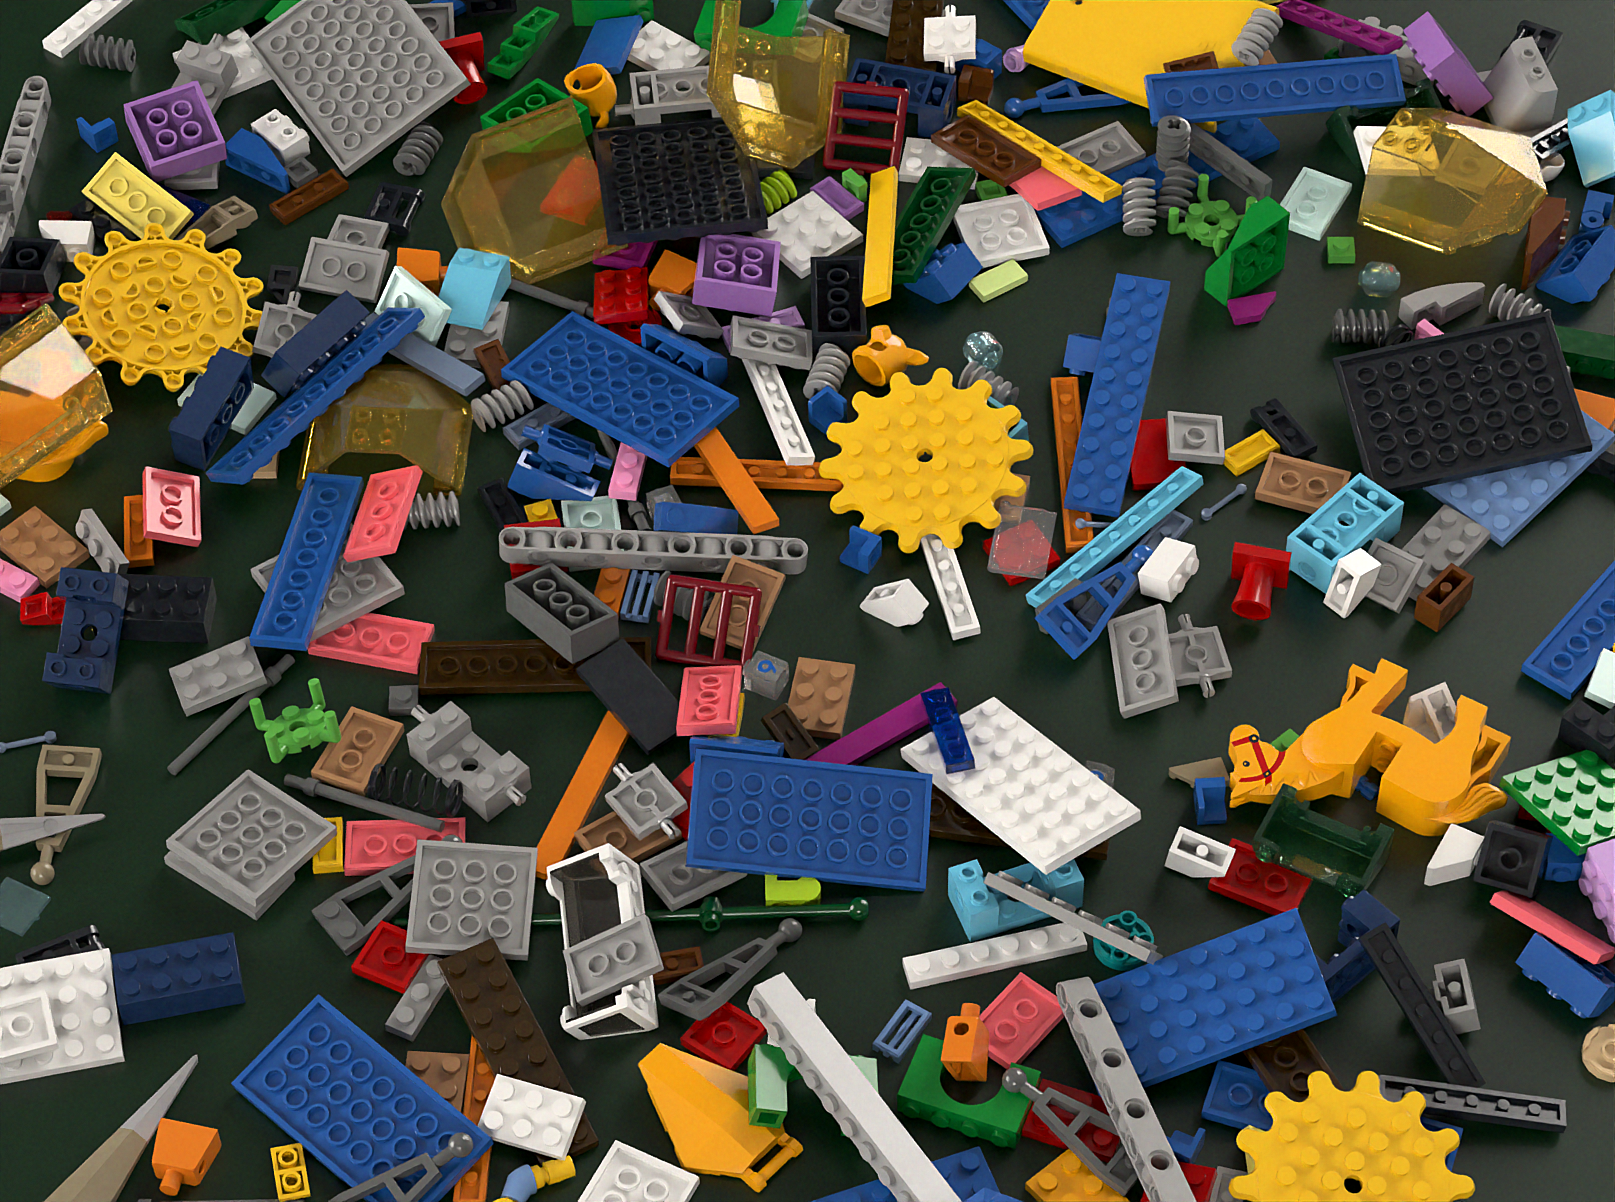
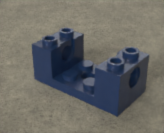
M856 58L847 82L866 84V81L877 82L879 86L905 87L909 91L907 112L918 114V136L931 139V134L949 125L956 106L955 75ZM843 92V108L872 111L873 106L897 110L898 98ZM843 118L844 123L868 127L870 121Z
M60 568L56 596L65 600L66 603L58 652H47L42 681L56 688L111 694L129 581L116 573ZM89 626L97 628V636L92 641H86L84 638V631Z
M1362 890L1356 896L1352 895L1347 898L1341 907L1342 919L1339 922L1341 929L1339 930L1338 941L1347 949L1341 954H1334L1327 964L1314 954L1333 1004L1376 969L1358 941V938L1386 922L1397 939L1400 919L1366 890Z

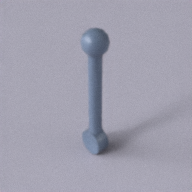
M1238 484L1236 490L1210 509H1203L1201 511V518L1203 520H1210L1212 514L1237 495L1245 494L1247 491L1246 485Z
M1078 518L1075 521V526L1078 529H1083L1084 527L1107 528L1112 524L1109 522L1085 521L1083 518Z
M47 731L44 736L10 743L0 742V753L10 748L43 741L54 743L57 740L56 733L54 731Z

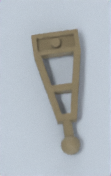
M42 745L36 776V817L80 814L97 778L102 757L100 748ZM47 776L83 778L70 806L47 804ZM72 829L56 834L55 838L45 837L36 840L38 851H42L39 862L33 865L30 872L31 878L36 884L46 885L53 880L55 875L54 868L51 865L53 853L62 852Z

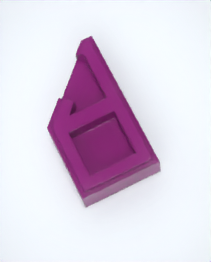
M1276 291L1228 300L1227 307L1234 325L1261 321L1267 309L1276 301Z

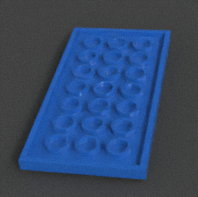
M573 311L501 369L503 379L509 382L514 380L520 382L529 393L667 467H670L739 407L738 397Z
M696 748L685 867L758 875H777V877L796 879L807 877L824 882L924 892L927 876L933 774Z
M1297 908L1155 961L1154 965L1149 963L1094 984L1143 1088L1337 1016Z
M319 994L231 1083L240 1094L297 1143H300L304 1149L350 1188L424 1153L433 1158L448 1147V1142L452 1135L459 1132L466 1133L473 1140L472 1152L464 1158L454 1157L439 1168L443 1176L418 1201L439 1202L494 1144L490 1136ZM423 1168L397 1181V1184L406 1195L428 1171L426 1168ZM387 1186L363 1198L366 1202H397Z

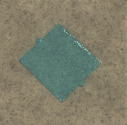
M6 877L0 885V926L23 937L33 922L40 919L39 915L50 902V896Z

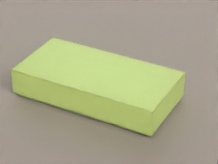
M1011 259L972 278L969 281V287L984 303L1027 282L1028 274L1014 259Z

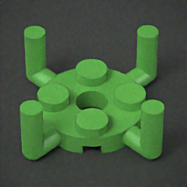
M1200 174L1197 190L1199 203H1193L1189 206L1185 222L1178 223L1179 209L1171 207L1168 214L1167 231L1170 234L1186 233L1193 241L1195 238L1201 241V245L1213 247L1216 256L1220 257L1226 251V244L1236 233L1237 227L1240 225L1248 208L1257 199L1253 196L1246 199L1245 214L1236 215L1227 201H1209V176L1207 174ZM1207 222H1214L1217 225L1209 226Z
M313 678L308 681L313 705L310 708L299 709L297 706H288L283 709L282 715L274 721L266 720L259 698L249 701L256 728L267 731L264 737L272 762L279 763L287 753L302 752L301 748L308 745L312 749L323 741L340 742L341 733L335 712L332 710L323 712L326 703L319 679Z

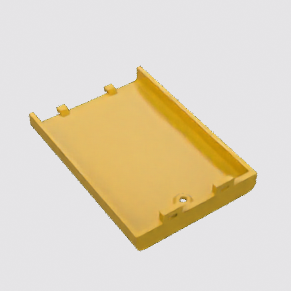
M1050 0L1024 45L1023 58L1024 62L1149 109L1144 85L1145 75L1165 73L1163 63L1214 51L1219 69L1244 67L1246 65L1234 56L1231 49L1232 44L1236 41L1237 36L1241 33L1242 28L1246 25L1255 9H1269L1279 15V8L1258 0ZM1082 1V4L1077 5L1075 2ZM1216 121L1194 123L1201 129L1215 133L1217 130Z

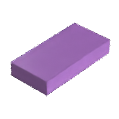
M831 176L810 188V192L814 191L847 221L864 211V203Z

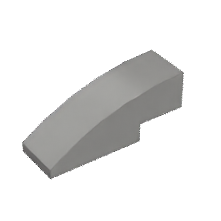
M1482 282L1454 283L1415 292L1401 298L1398 317L1411 330L1415 329L1417 323L1423 319L1427 321L1433 319L1440 326L1481 305L1485 285Z

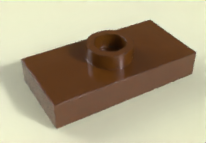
M1214 51L1163 63L1165 73L1219 69Z
M499 339L474 348L473 353L492 390L497 389L500 391L501 386H509L510 382L502 378L501 369L510 363V360Z

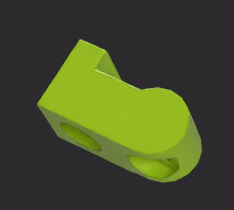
M765 875L766 906L820 904V883L815 878L801 877L798 880L777 881V875Z

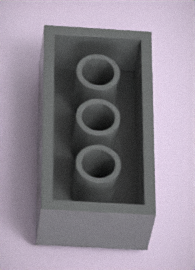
M552 562L505 583L507 612L572 664L619 641L618 614Z

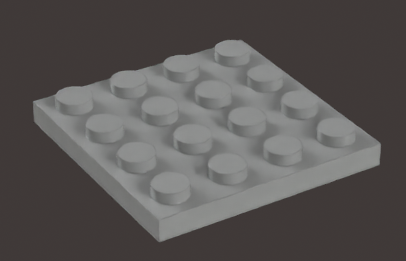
M352 523L347 532L310 642L405 594L403 585L379 556L352 562L345 560L343 554L353 528ZM279 555L250 569L252 577L265 593Z
M248 769L169 837L166 843L169 850L257 907L337 835V827Z
M417 839L406 952L454 955L494 938L504 959L528 961L538 848Z

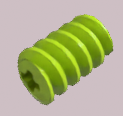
M778 169L770 177H766L760 182L766 214L770 215L774 212V208L779 209L782 203H788L789 197L794 199L797 196V190L792 179L782 169Z

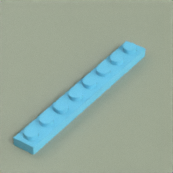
M1181 466L1026 594L1028 604L1037 608L1074 578L1082 582L1092 578L1204 484L1202 476Z

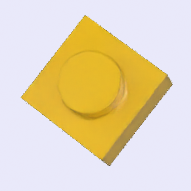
M551 499L524 506L528 522L558 519Z

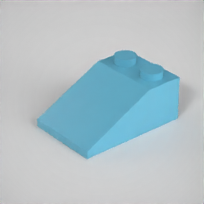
M1609 90L1568 109V133L1585 187H1590L1615 176V93Z
M459 248L449 263L438 296L439 299L452 309L446 323L484 329L511 284L510 260L508 256L475 251L468 248Z

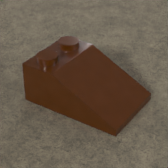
M1537 195L1533 197L1526 237L1521 290H1527L1557 256L1559 244L1564 245L1566 229H1562V227L1568 226L1570 210H1565L1566 199Z

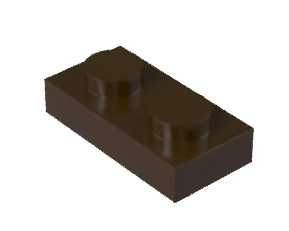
M786 702L761 718L760 721L775 742L784 743V754L787 758L804 760L819 751L818 746Z

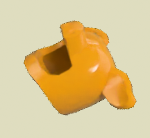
M592 63L580 66L566 75L564 80L566 88L571 94V98L589 108L590 116H599L600 119L595 127L604 129L609 123V111L617 100L616 85L610 73L602 65ZM576 80H578L580 83V88L578 90L573 88V84Z
M887 325L873 327L871 340L866 345L859 346L852 352L853 363L858 374L865 381L875 386H884L889 383L894 373H903L908 365H923L929 359L923 352L907 348L904 341L897 335L892 334Z

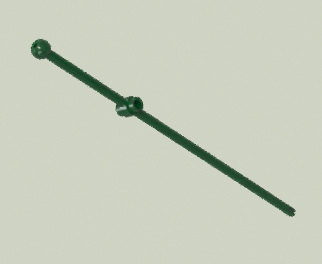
M710 896L703 899L700 908L677 909L673 912L670 909L645 910V915L649 918L650 922L700 920L702 927L707 931L719 929L723 919L850 915L854 920L861 921L869 916L868 901L862 897L854 898L850 903L722 907L718 898ZM620 911L580 912L581 924L621 923ZM533 913L531 926L562 925L561 913ZM396 918L392 921V925L407 930L409 918Z

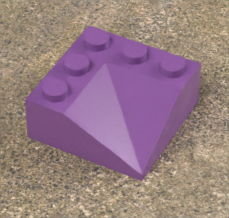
M1428 11L1403 30L1408 37L1405 43L1415 54L1414 57L1419 64L1425 67L1423 71L1431 81L1435 79L1438 81L1436 86L1444 96L1448 94L1451 96L1449 101L1457 112L1462 109L1469 117L1493 99V96L1469 60Z
M197 80L123 104L126 123L150 178L155 183L227 159L225 141Z
M715 234L700 238L692 304L771 317L777 293L781 242L736 234Z

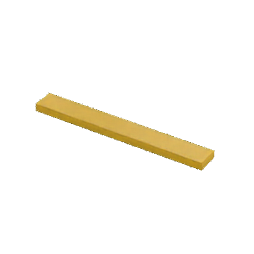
M978 100L957 108L958 117L963 118L970 115L1040 158L1042 167L1102 203L1122 194V186Z
M895 166L871 174L862 301L866 307L891 299L898 171Z

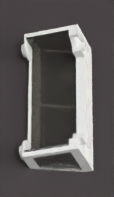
M609 843L547 867V890L551 896H555L560 901L565 949L643 913L645 914L640 866ZM567 968L571 1006H565L560 1016L561 1025L566 1032L579 1040L645 1032L659 1027L653 975L582 1007L577 1003Z

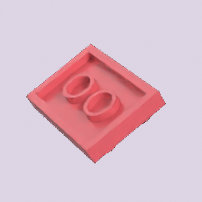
M145 467L142 473L144 538L198 547L201 542L199 476Z
M1020 972L979 1016L989 1030L988 1057L1007 1070L1011 1062L1020 1065L1064 1018L1057 996Z

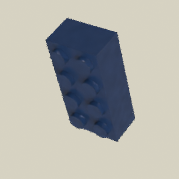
M348 290L344 291L274 353L261 376L284 398L291 392L294 393L310 376L312 377L327 361L331 360L366 327L367 324L364 321L370 312Z
M220 347L216 355L210 357L207 363V370L203 376L200 375L197 378L194 391L190 397L187 396L182 404V411L178 417L172 419L169 426L172 439L171 447L173 448L176 461L202 471L206 470L232 427L233 420L254 389L250 357L224 347Z
M233 932L112 955L117 1003L123 1025L246 1003L239 953Z

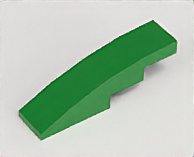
M537 6L514 24L513 34L501 43L500 53L488 62L487 72L507 79L514 76L546 39L559 19V13Z

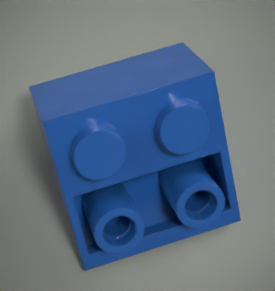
M965 242L957 245L951 243L941 250L935 249L916 283L903 284L907 289L939 304L952 300L983 266Z

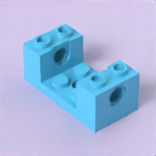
M1359 473L1287 537L1286 551L1292 552L1290 570L1326 594L1339 559L1360 549L1370 539L1374 541L1375 538H1378L1387 543L1400 531L1404 502ZM1339 521H1344L1350 526H1343Z
M977 859L948 868V896L970 942L1051 917L1021 901L1013 902L1007 898L1009 895L984 884L983 882L986 877H983V871ZM1074 859L1047 875L1031 862L1002 871L1024 881L1021 886L1022 888L1027 883L1049 893V901L1054 896L1077 908L1082 907L1084 878Z

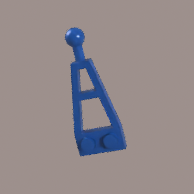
M1067 78L1036 91L1035 98L1023 101L1019 98H1010L1005 103L1004 111L1010 118H1018L1024 111L1040 107L1043 113L1122 105L1130 103V101L1109 93L1081 96L1077 87L1084 84ZM1067 91L1070 95L1069 98L1050 99Z
M1147 545L1137 546L1132 552V559L1125 566L1119 562L1056 597L1035 619L1075 660L1097 639L1135 581L1136 577L1133 573L1139 567L1144 566L1153 554V550ZM1116 576L1122 584L1114 596L1111 597L1100 584ZM1087 591L1104 608V611L1090 632L1064 606V604Z

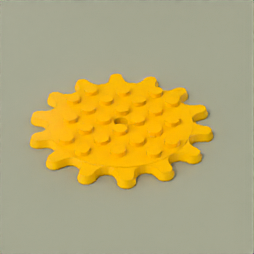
M149 223L145 227L144 238L134 242L126 239L118 231H110L104 238L105 244L108 247L106 255L97 257L86 252L75 255L74 264L85 275V279L79 283H63L59 287V295L62 300L77 305L80 310L77 314L66 317L63 320L62 326L68 335H85L93 340V343L84 353L85 359L90 365L96 366L108 360L116 361L123 366L120 376L126 385L133 386L138 383L142 376L155 374L163 379V383L168 391L176 392L183 386L185 374L195 372L203 376L207 370V363L210 357L216 355L220 347L250 358L253 356V345L243 338L242 333L246 330H258L263 311L254 310L249 307L247 300L258 296L262 292L263 283L258 278H240L236 276L233 269L241 261L239 251L230 248L217 254L208 252L204 247L206 235L199 229L188 231L181 240H171L165 235L162 225ZM165 304L170 309L166 313L165 310H160L157 306Z
M939 368L934 372L931 381L926 385H913L907 375L902 372H896L889 381L891 391L888 395L875 398L866 392H857L852 399V406L858 412L859 417L851 423L834 422L830 424L826 432L827 438L842 448L838 456L824 459L818 469L821 477L825 479H838L843 483V489L835 494L830 501L831 510L836 514H843L851 510L861 512L864 519L859 528L875 535H879L885 530L895 531L899 536L898 546L904 553L916 551L921 539L929 534L939 536L946 548L956 549L963 542L962 528L969 522L980 523L987 529L998 527L1001 523V515L994 507L996 499L1007 495L1020 497L1026 492L1027 488L1023 479L1011 473V466L1017 461L1029 459L1033 455L1034 450L1028 441L1016 440L1008 436L1009 429L1021 419L1020 410L1013 405L998 409L990 408L987 405V401L992 394V387L986 380H978L967 389H956L952 386L953 377L951 372L946 368ZM924 452L933 457L928 462L918 460L920 456L924 455Z
M1372 1071L1361 1072L1357 1077L1355 1087L1347 1092L1335 1088L1329 1075L1325 1072H1312L1307 1080L1309 1096L1303 1102H1294L1282 1092L1274 1091L1269 1093L1264 1103L1267 1111L1272 1116V1127L1265 1132H1258L1249 1128L1243 1129L1236 1138L1238 1147L1253 1158L1254 1169L1250 1174L1233 1177L1228 1185V1190L1232 1197L1251 1202H1453L1458 1199H1467L1475 1191V1184L1470 1177L1452 1173L1445 1164L1446 1156L1456 1150L1460 1144L1457 1132L1449 1128L1437 1132L1427 1130L1420 1120L1421 1114L1426 1107L1424 1096L1417 1091H1411L1405 1094L1398 1102L1387 1101L1380 1094V1079ZM1347 1179L1359 1180L1361 1191L1354 1194L1348 1192L1344 1186V1181Z

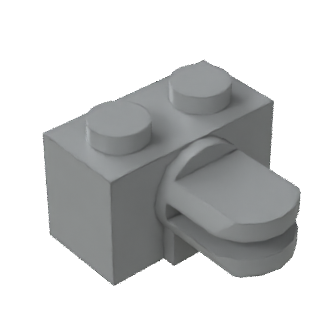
M1465 959L1434 965L1437 980L1432 981L1434 988L1428 989L1455 1034L1481 1029Z

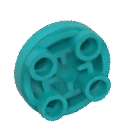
M1123 911L1118 915L1110 916L1104 919L1101 925L1105 927L1107 923H1110L1131 933L1128 938L1130 940L1137 936L1154 944V936L1150 927L1143 920L1137 918V915L1132 911ZM1093 937V950L1096 957L1109 968L1128 971L1141 967L1146 963Z

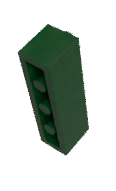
M1554 325L1566 365L1571 367V372L1615 379V336Z

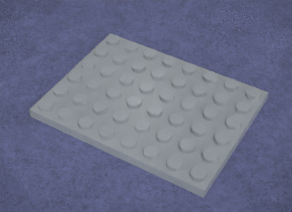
M301 0L246 41L252 52L346 177L471 85L406 0Z

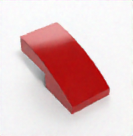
M47 592L21 598L20 621L26 625L62 624L66 601L60 597L51 598Z

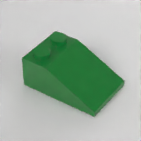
M571 0L573 23L575 26H594L596 20L640 15L644 21L643 23L654 20L653 0Z

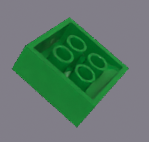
M539 78L480 116L485 141L501 151H536L575 145L593 132L589 108Z
M1268 195L1260 201L1251 204L1228 249L1206 270L1204 290L1227 307L1228 300L1244 296L1284 269L1290 212Z

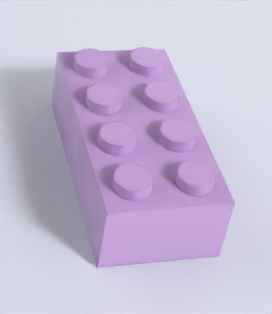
M1615 839L1587 848L1579 879V887L1581 892L1589 897L1593 904L1595 915L1598 919L1603 920L1607 927L1609 938L1615 943Z

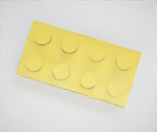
M116 152L81 191L140 239L144 238L146 225L158 223L163 226L165 235L173 240L194 215L190 209Z

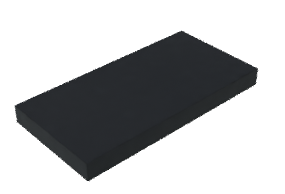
M623 638L577 668V674L647 755H650L677 736L676 724L679 702Z

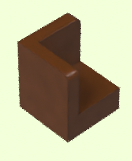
M964 64L958 80V100L964 102L978 100L984 105H988L994 88V70Z

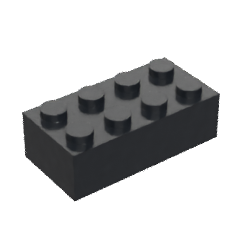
M864 256L810 257L813 358H816L819 348L825 343L838 346L848 357H852V352L857 347L867 344L866 306L862 301Z
M118 574L129 581L120 640L185 643L209 642L217 601L212 577ZM92 626L96 638L97 628L95 626Z

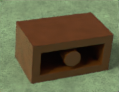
M1450 563L1417 596L1414 618L1438 632L1471 599L1475 577L1455 564Z

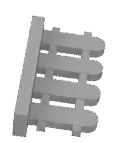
M1376 17L1358 20L1359 22L1402 37V48L1389 53L1397 55L1402 81L1428 91L1432 88L1434 80L1431 81L1423 71L1425 67L1419 64L1414 57L1415 54L1406 45L1405 42L1408 40V37L1402 35L1403 29L1396 25L1389 26L1387 29L1379 27L1380 20ZM1339 39L1338 55L1342 58L1381 55Z

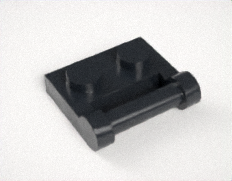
M1522 20L1517 26V33L1509 46L1516 39L1532 35L1547 66L1562 41L1563 32L1528 20ZM1509 46L1503 49V51L1500 54V57L1504 55Z
M380 182L363 219L389 223L390 231H395L400 236H407L411 230V221L416 210L425 199V193L417 188ZM403 199L409 200L402 218L396 219V214Z

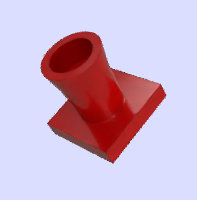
M481 32L438 41L471 84L454 96L453 100L459 104H470L483 98L487 93V86L478 72L485 70Z
M1235 542L1231 579L1241 581L1231 606L1236 614L1251 620H1264L1270 617L1273 587L1283 589L1288 587L1292 552Z

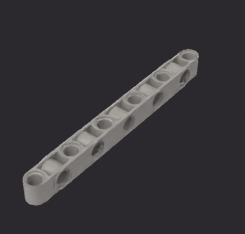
M33 76L25 81L0 158V186L10 185L14 204V211L0 213V256L9 237L14 236L48 119L51 97L47 81L41 76Z
M507 527L499 534V554L502 560L508 563L539 566L552 562L556 566L615 567L618 569L725 573L732 555L783 574H799L805 570L808 556V546L801 539L762 535L562 527ZM565 546H572L573 548L567 549V548H564V547H565ZM627 548V549H630V550H628V551H623V550H621V549Z
M1083 977L1057 983L1056 995L1059 1005L1149 1202H1196L1092 980L1089 977Z

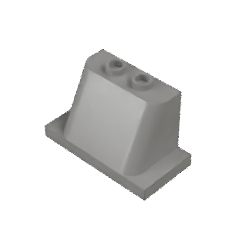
M1533 37L1516 39L1492 70L1477 73L1493 96V99L1483 107L1495 132L1514 138L1511 151L1518 150L1523 142L1551 127L1558 92Z

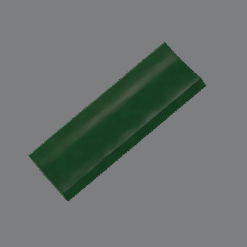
M214 0L178 18L174 23L177 30L190 35L201 45H208L215 33L224 37L267 15L281 0Z
M927 166L895 222L892 285L916 283L976 178L974 168Z

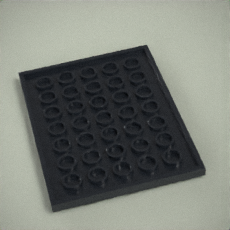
M746 115L593 130V142L608 245L623 246L627 243L635 242L651 243L655 240H678L685 237L702 238L707 235H730L734 232H758L768 229V219Z
M1549 311L1333 358V366L1364 475L1391 494L1592 451L1591 439Z

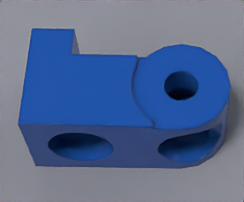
M1588 190L1578 234L1603 227L1604 218L1610 219L1615 195Z

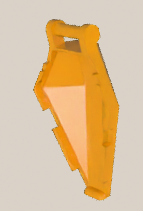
M662 1043L657 1045L638 1063V1067L648 1086V1093L665 1131H668L675 1146V1154L683 1170L690 1173L718 1176L722 1174L741 1178L754 1191L759 1193L767 1186L766 1181L791 1157L796 1158L803 1151L802 1145L795 1138L785 1133L783 1123L780 1129L749 1125L747 1076ZM777 1143L783 1148L758 1173L751 1170Z

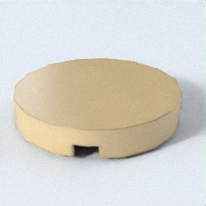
M1609 1024L1608 1027L1602 1028L1598 1026L1593 1028L1585 1037L1581 1050L1582 1061L1588 1071L1597 1078L1608 1082H1615V1024Z

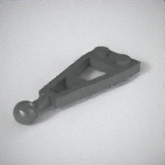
M447 835L441 840L463 843L456 835ZM416 855L335 893L311 910L316 920L346 956L369 940L381 920L388 923L411 899L413 879L401 891L394 884L393 880L414 871ZM383 886L393 899L363 926L345 904Z
M793 918L785 919L780 923L778 932L768 939L757 938L679 979L658 994L661 1005L698 1021L709 1017L712 1012L725 1004L778 954L776 947L785 941L795 942L801 937L802 926L800 922ZM725 972L733 974L714 993L699 987Z
M1010 1068L1005 1071L1002 1076L1004 1088L1012 1093L1021 1092L1035 1102L1032 1111L1097 1178L1125 1197L1139 1178L1124 1145L1105 1166L1076 1136L1087 1122L1119 1136L1111 1117L1048 1087L1044 1093L1027 1082L1025 1072L1019 1068ZM1051 1103L1077 1117L1067 1127L1047 1106Z
M455 1133L450 1137L448 1147L433 1158L424 1153L338 1194L328 1202H355L386 1186L397 1202H418L443 1176L439 1168L454 1157L464 1158L472 1152L473 1140L466 1133ZM426 1168L428 1172L405 1195L397 1181Z

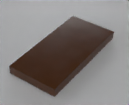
M970 115L931 134V143L1002 187L1012 184L1041 167L1040 158Z

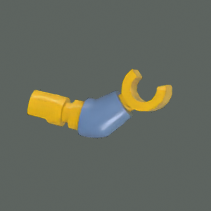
M569 1155L566 1156L565 1161L556 1159L543 1162L542 1167L538 1165L530 1167L526 1164L515 1169L508 1175L500 1199L493 1202H526L530 1195L535 1194L537 1189L544 1187L546 1182L548 1185L574 1177L576 1173L571 1157Z

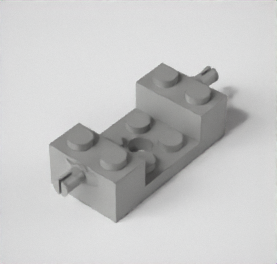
M216 33L213 35L209 45L186 41L176 59L180 74L172 88L197 80L213 116L239 73L232 54L218 50L224 38Z
M732 63L629 73L631 88L630 104L615 105L616 116L631 114L635 125L661 123L660 114L707 109L711 110L712 118L738 115V103L754 102L753 92L737 93ZM681 88L688 89L687 91H678Z
M450 701L432 714L426 712L420 705L413 708L411 715L421 723L407 734L410 755L436 778L441 776L442 783L449 788L454 779L460 780L463 784L462 800L484 820L489 822L513 802L517 806L525 802L526 796L523 794L532 788L529 767L510 751L503 756L499 755L472 731L470 717L458 706ZM469 764L477 766V769L474 771L463 770Z

